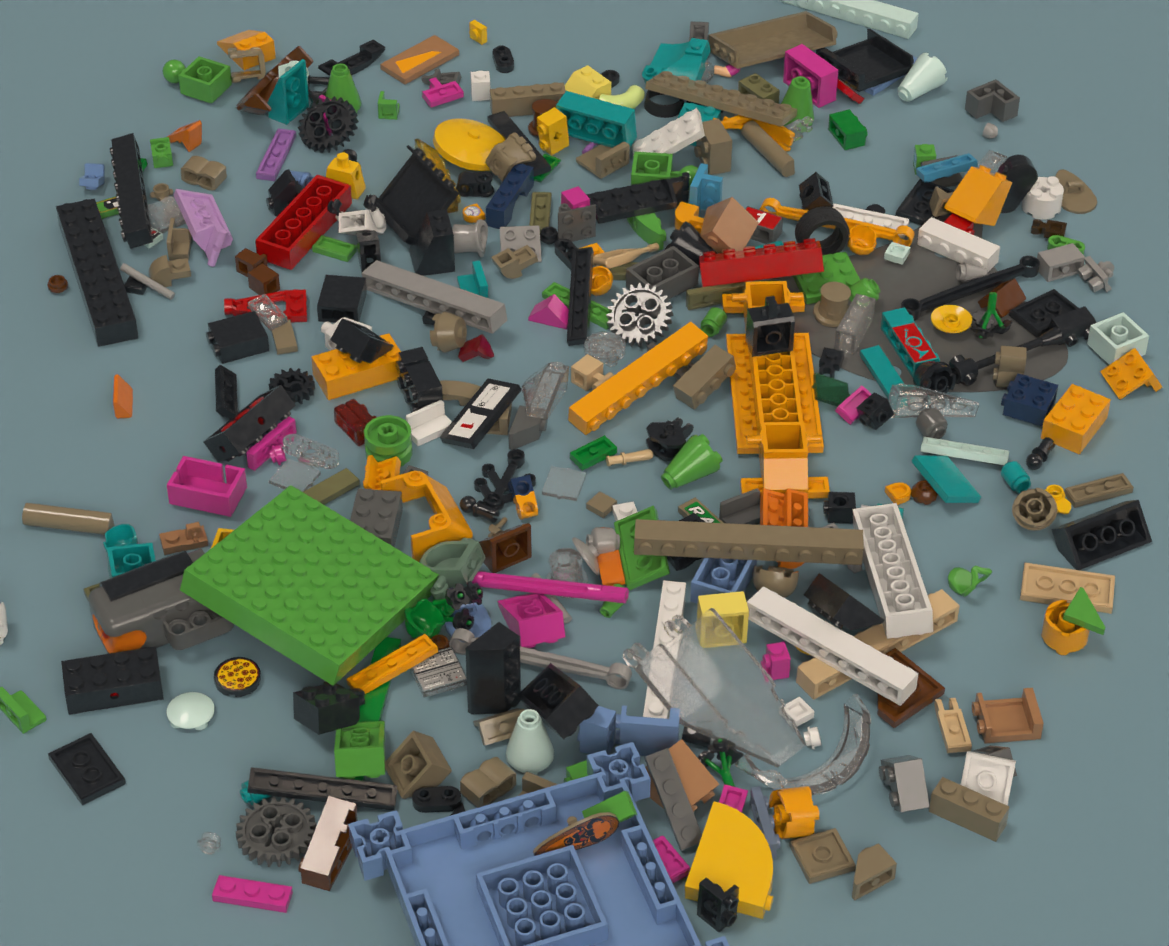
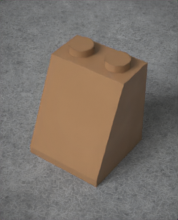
M730 197L706 209L700 236L718 254L723 253V250L726 249L742 251L759 222L733 197Z
M681 739L670 747L669 751L691 808L695 812L698 809L696 804L701 800L705 804L716 795L713 791L719 783ZM646 766L645 768L651 779L649 798L663 808L649 769Z

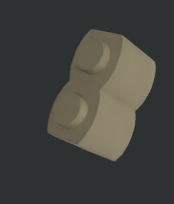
M192 156L181 168V179L191 185H199L207 190H216L227 178L225 165L216 161H208L200 156Z
M1001 346L1000 352H996L995 364L998 367L993 368V380H996V387L1008 388L1010 381H1014L1017 374L1024 375L1026 365L1025 347Z
M498 757L485 760L479 769L468 772L462 777L460 792L477 808L492 804L498 797L505 795L515 787L516 773Z

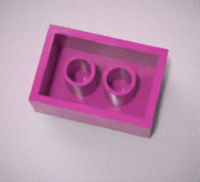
M803 44L785 51L783 82L789 86L792 79L799 76L808 79L811 86L812 102L818 108L836 100L837 68Z

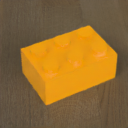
M1071 384L1045 417L1041 439L1051 438L1054 441L1053 444L1055 443V445L1080 455L1106 421L1111 399Z

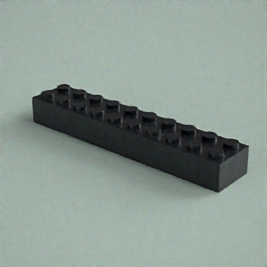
M95 198L56 206L59 227L97 346L138 339L136 319Z

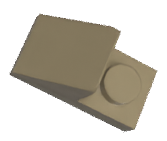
M935 187L930 200L933 216L938 217L953 213L944 209L953 192L947 193L939 187Z

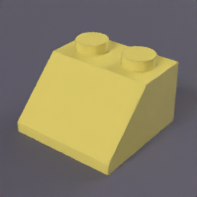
M587 65L572 73L565 84V90L599 100L601 94L611 95V82Z

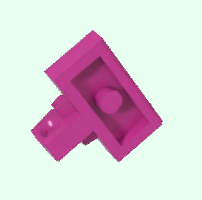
M436 77L429 79L430 89L422 91V98L430 108L464 97V92L456 81L442 85Z

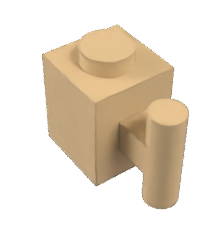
M588 354L571 366V382L585 391L591 388L594 390L614 376L611 372L603 375V363Z

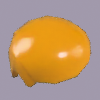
M866 225L853 226L849 231L848 248L855 254L869 255L874 251L877 244L876 232Z
M596 266L593 267L591 294L601 296L611 289L613 275L608 268Z

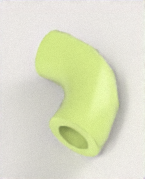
M633 85L623 94H601L599 100L635 109L645 98V92L641 87Z

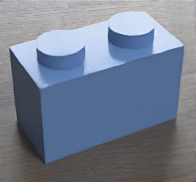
M598 706L589 719L579 724L580 730L577 741H580V752L593 754L606 750L607 755H609L615 744L616 711Z

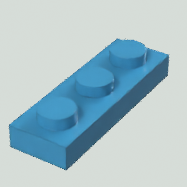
M968 153L916 168V173L924 182H933L941 177H951L959 172H968L971 166L978 167V163Z

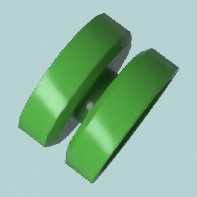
M386 415L374 418L367 423L364 429L366 459L369 455H373L377 462H381L397 456L401 461V466L410 461L413 454L411 426L406 420L398 416Z

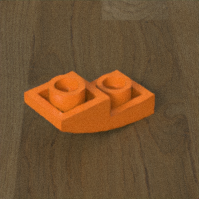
M619 550L600 554L597 559L602 585H624L625 579Z

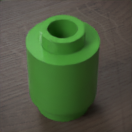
M711 308L701 321L700 329L708 337L717 335L727 321L726 313L720 308Z

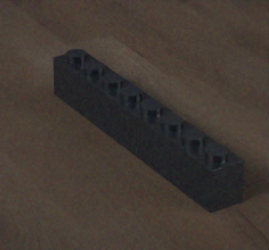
M134 133L111 139L112 147L109 148L113 158L111 163L114 169L113 176L116 181L114 186L119 205L117 209L121 217L119 218L122 228L121 236L124 242H128L130 249L153 242L140 149Z

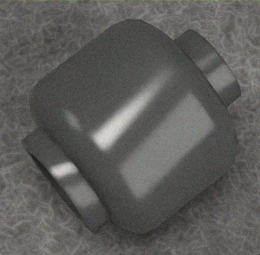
M936 408L923 409L918 414L916 426L923 437L940 439L946 433L947 421Z

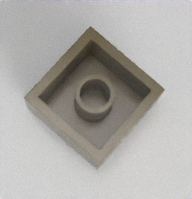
M720 119L702 122L705 136L697 140V145L694 147L695 156L700 159L702 164H708L709 175L730 172L732 158L731 137Z

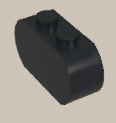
M1024 155L1008 157L998 169V173L1006 175V180L1012 182L1000 213L1014 211L1038 180V174L1032 161Z

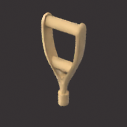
M654 243L644 248L618 249L593 256V265L605 266L608 269L632 262L646 252L658 251L659 245Z

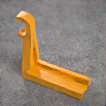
M741 115L731 118L724 116L723 121H721L725 129H742L747 122L753 120L785 151H790V146H792L794 140L792 137H795V133L784 126H777Z

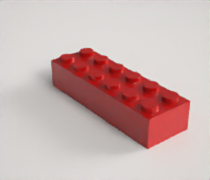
M316 175L255 240L257 254H265L267 262L292 270L308 253L320 236L324 235L337 221L335 218L336 214H332L327 210L329 202L331 200L334 202L335 199H338L342 203L339 210L343 212L351 206V185Z
M810 238L803 240L804 243L797 244L795 241H787L781 246L765 244L763 248L755 249V246L744 247L742 251L726 249L723 250V253L715 254V251L704 252L703 256H699L702 286L708 287L824 272L820 241Z

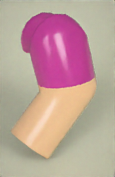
M730 64L725 67L715 65L713 74L730 78L739 73L741 68L737 69Z

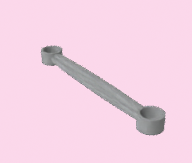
M459 628L454 631L449 646L454 652L466 655L465 648L474 642L476 638L469 630ZM520 647L521 663L543 668L552 663L562 672L604 679L608 685L615 689H625L632 676L631 669L622 663H613L610 667L549 652Z

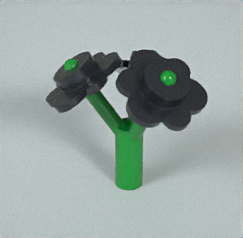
M989 292L986 312L977 310L976 313L972 314V319L978 327L971 326L970 329L980 339H987L989 336L993 337L994 334L992 333H1006L1013 323L1009 319L1001 321L995 310L997 302L996 292ZM993 314L998 324L995 325L991 331H989L991 326L994 324V320L992 319L991 315Z
M719 738L714 740L712 745L708 746L709 751L701 752L698 759L705 768L710 766L718 772L725 785L735 787L730 768L734 763L740 764L744 754L735 749L736 744L731 740ZM714 753H717V759L721 761L722 769L711 761L715 756Z

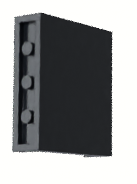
M870 28L867 29V40L833 52L825 47L816 49L818 56L838 69V79L858 92L906 75L914 63L913 55Z
M408 145L407 148L413 154L379 196L375 206L384 214L386 223L405 243L411 245L426 213L436 210H447L460 192L455 188L456 184L451 179L445 178L446 173L438 167L435 168L436 163L430 158L425 157L426 153L419 147L414 149Z

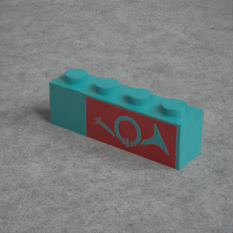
M905 307L882 312L881 330L912 378L916 369L926 361L940 362L938 354L933 351L930 342L925 339L921 328L917 327L913 316L908 313Z

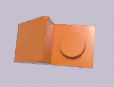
M198 120L175 130L167 136L170 143L176 141L179 143L183 142L186 149L191 152L202 142L201 121Z

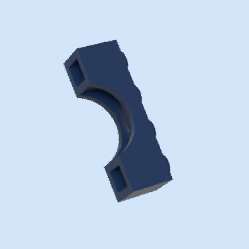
M525 164L513 166L486 206V223L488 227L496 229L507 227L512 219L513 209L518 196L527 197L534 186V167Z

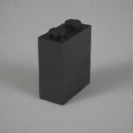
M325 275L317 304L318 321L336 323L341 318L346 317L359 322L367 294L366 278Z
M255 311L208 323L207 341L209 344H212L214 356H218L222 364L269 352L268 335Z

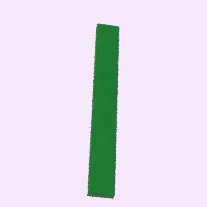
M386 637L375 647L371 664L401 648V639ZM392 679L365 694V704L360 706V720L358 722L381 721ZM356 776L351 780L364 781L365 776Z

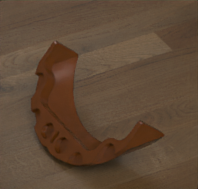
M297 46L271 69L264 78L254 85L238 102L235 108L238 111L262 116L269 113L272 108L267 102L279 79L278 66L287 64L290 61H301L304 59L308 68L314 61L301 46Z

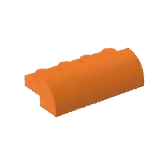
M763 488L760 494V525L808 527V493L787 488L783 494ZM776 561L778 562V567L789 569L797 568L805 563Z

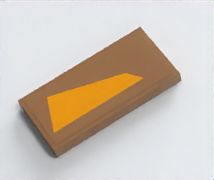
M433 35L381 63L380 66L381 70L406 85L458 56L459 49Z

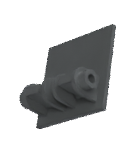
M561 204L558 212V240L569 239L571 242L596 237L595 204L572 210L568 204Z

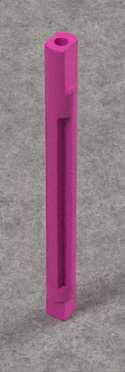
M481 571L477 572L472 581L473 584L478 583L483 588L626 604L629 597V589L624 587Z

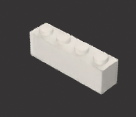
M932 217L919 229L917 245L956 262L986 268L987 273L998 263L1000 246Z

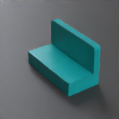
M480 260L472 261L473 274L457 276L459 288L488 298V284Z

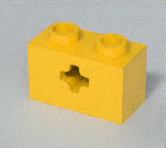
M554 107L537 117L538 143L543 151L552 156L569 146L566 115Z

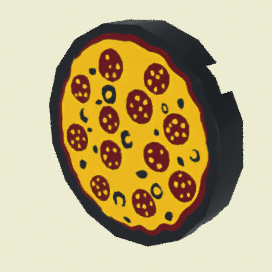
M245 657L227 659L220 663L214 671V684L217 690L226 696H229V694L235 695V697L249 695L258 688L261 680V670L258 664Z

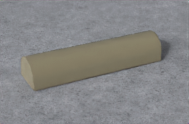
M751 120L742 127L741 134L784 177L795 174L794 159L755 121Z
M25 503L22 513V522L28 526L103 535L115 526L112 513Z

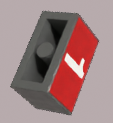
M747 206L745 210L759 222L750 239L764 244L776 242L782 234L783 217Z

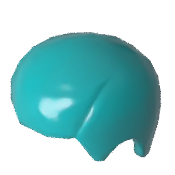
M120 524L112 527L105 533L106 542H103L107 552V547L138 544V538L134 527L130 524Z

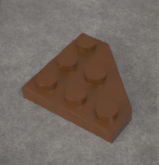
M894 648L885 655L892 657L897 662L918 673L916 690L901 706L877 693V715L890 726L896 728L934 702L935 699L944 695L945 687L898 649Z

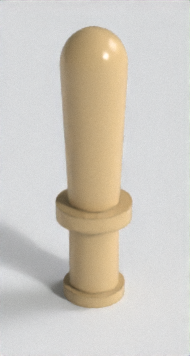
M650 449L627 454L621 452L620 455L606 456V463L608 467L615 464L626 465L627 462L650 460L654 454Z

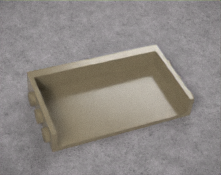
M804 11L708 34L711 53L738 69L785 57V51L800 44L805 45L811 51L836 45L837 30L833 25Z

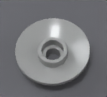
M573 537L572 541L592 571L598 576L600 574L596 558L600 555L593 544L588 546L580 539Z

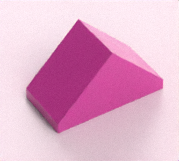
M553 294L534 306L528 321L567 329L569 309Z

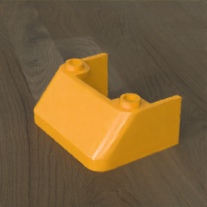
M411 471L380 481L381 490L402 492V503L425 496L435 514L429 519L430 530L411 535L412 558L420 562L424 553L439 543L461 541L463 538L473 539L472 530L447 487L421 471Z

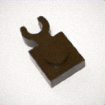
M1033 219L1031 234H1044V238H1049L1053 235L1064 237L1067 223L1047 220V223H1044L1039 219Z

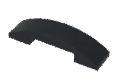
M371 40L360 45L359 53L340 62L331 59L318 65V69L330 76L334 65L345 64L350 70L351 75L356 74L376 61L385 51V46L375 40Z

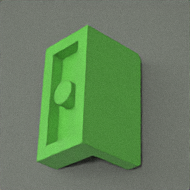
M0 687V710L22 734L47 720L46 715L22 690L10 695L3 687Z

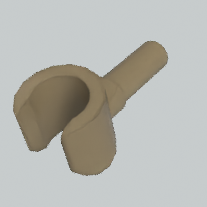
M503 517L498 524H491L489 526L490 533L488 537L503 532L501 528L508 521L506 517Z

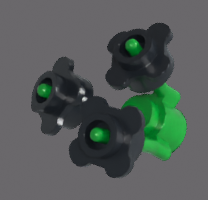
M468 581L465 587L461 583H457L453 589L446 590L444 599H437L432 603L441 611L445 622H453L455 629L463 628L469 630L474 624V617L469 614L467 608L457 612L454 617L450 615L455 610H459L463 604L477 603V605H481L483 591L478 583L473 584L471 581Z

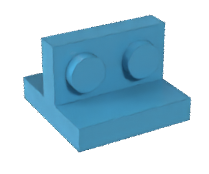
M700 164L690 185L689 204L699 206V212L700 209L706 210L709 206L722 201L723 177L708 175V164Z

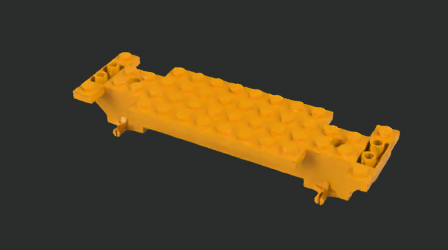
M787 281L745 282L743 293L722 294V307L725 313H744L746 331L748 308L765 306L766 297L774 296L777 304L789 303L793 313L805 312L803 292L790 293L787 288ZM794 333L793 351L752 357L746 343V334H726L727 352L734 356L736 370L730 376L737 454H759L761 478L740 479L741 494L757 488L760 494L763 488L784 494L786 489L789 488L808 493V499L828 498V492H830L828 477H808V453H823L824 450L809 333Z

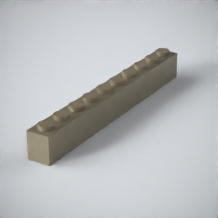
M636 519L634 555L862 565L863 530L643 519Z

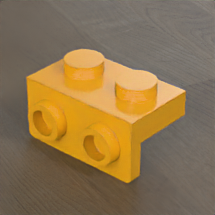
M369 455L365 466L364 489L381 490V480L400 475V459L395 456L377 462L373 455Z

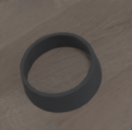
M651 90L647 91L644 108L649 114L661 118L674 117L680 114L682 103L684 102L683 99L674 104L661 105L654 103L650 98L665 94Z

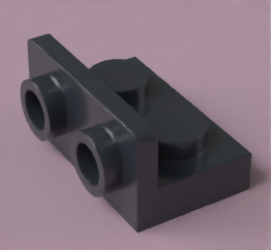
M706 877L699 883L697 916L717 932L722 931L725 927L732 926L737 919L739 887L733 885L724 892L718 884L713 883Z

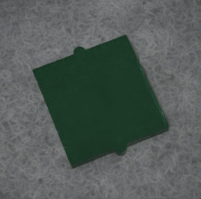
M814 373L812 388L814 389L815 400L838 407L850 396L848 383Z

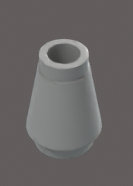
M968 263L958 264L956 269V278L961 280L962 283L987 275L986 268Z

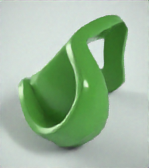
M975 565L971 568V572L964 568L956 567L948 574V584L955 593L965 597L976 588L977 584L986 580L992 574V570Z

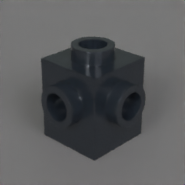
M875 392L856 407L859 421L864 426H869L875 430L894 415L889 400Z

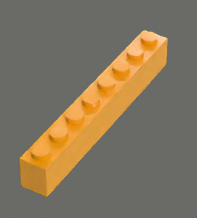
M689 322L569 407L568 421L584 435L589 434L591 431H596L605 421L611 420L619 411L628 408L633 401L642 398L647 391L659 386L668 376H673L677 369L688 365L696 356L702 355L707 350L708 335L695 324Z

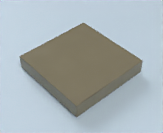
M836 828L790 841V848L809 884L855 871L856 864Z

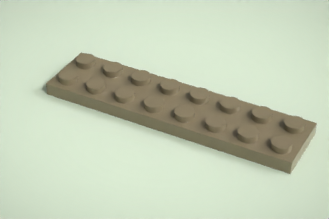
M662 71L648 80L645 87L647 90L711 106L719 110L781 127L797 116L798 109L792 108L789 104L774 103L771 99H760L753 94H741L738 90L723 89L720 85H708L705 81L690 80L687 76H675L669 71Z

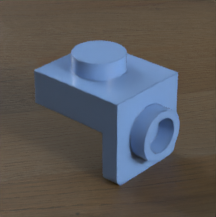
M86 163L85 175L79 178V186H86L88 190H95L105 183V165Z

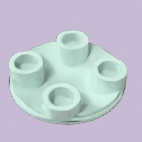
M197 692L181 694L175 697L167 707V717L173 728L203 730L208 726V722L214 714L212 700L208 696Z

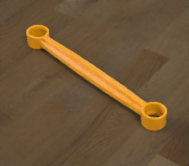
M766 198L759 209L796 221L809 211L781 206L780 202L774 198ZM765 206L772 207L776 212L768 211ZM844 218L849 231L855 225H866L876 232L877 238L892 240L895 243L908 247L915 236L914 231L905 225L899 226L895 230ZM824 225L822 227L835 229L836 226ZM898 234H904V235H906L909 239H908V240L901 239V238L898 236Z

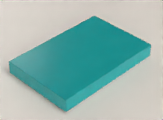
M914 455L912 463L945 503H978L980 501V494L948 456Z

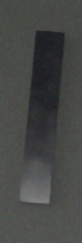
M505 111L487 116L489 124L505 140L510 134L516 132L519 137L522 136L527 141L526 144L529 143L533 148L532 151L536 154V159L523 164L534 167V177L551 171V165Z
M592 247L572 250L567 329L568 346L589 343L594 255Z
M251 767L247 793L326 802L328 796L356 803V806L394 811L397 785Z

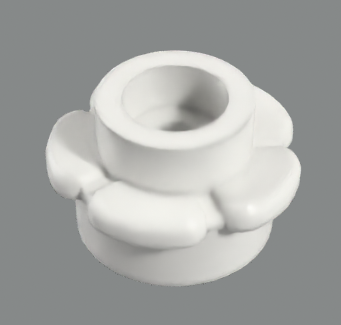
M807 727L808 731L803 732L806 746H812V749L815 750V747L822 745L818 728Z

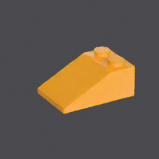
M246 30L217 41V45L227 55L229 48L247 50L252 47H259L264 54L265 62L276 59L274 40L263 31ZM258 56L232 59L243 70L259 65Z

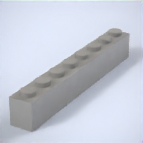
M378 260L362 272V277L366 278V289L368 291L434 314L447 311L462 317L466 325L493 334L507 321L504 303Z

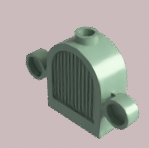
M463 538L461 541L442 542L427 550L419 563L439 574L437 581L430 590L434 600L444 599L446 590L454 588L457 583H461L465 587L468 581L472 582L486 557L479 541H474L471 538Z

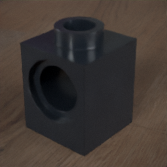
M828 492V501L823 502V514H827L828 523L853 524L852 509H856L855 492Z

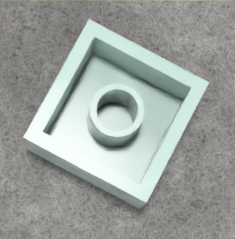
M1123 312L1090 325L1087 344L1110 365L1134 348H1136L1141 356L1146 355L1149 335Z

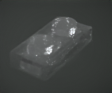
M266 294L248 302V308L256 312L260 321L270 331L288 322L287 316Z

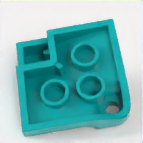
M691 38L686 43H661L651 64L646 65L642 72L644 82L646 83L662 71H669L675 76H687L690 80L694 81L701 80L706 70L705 62L711 52L709 41Z

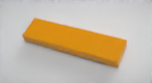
M423 634L347 678V685L351 689L360 688L367 694L438 653V647L426 634Z

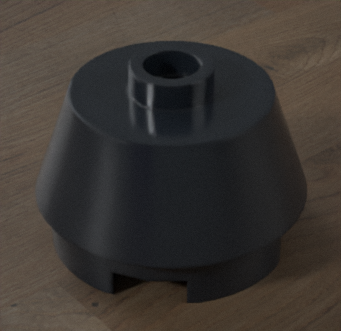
M926 361L916 369L913 383L925 400L941 402L945 399L943 396L947 394L949 389H954L956 375L952 373L950 366L945 362Z

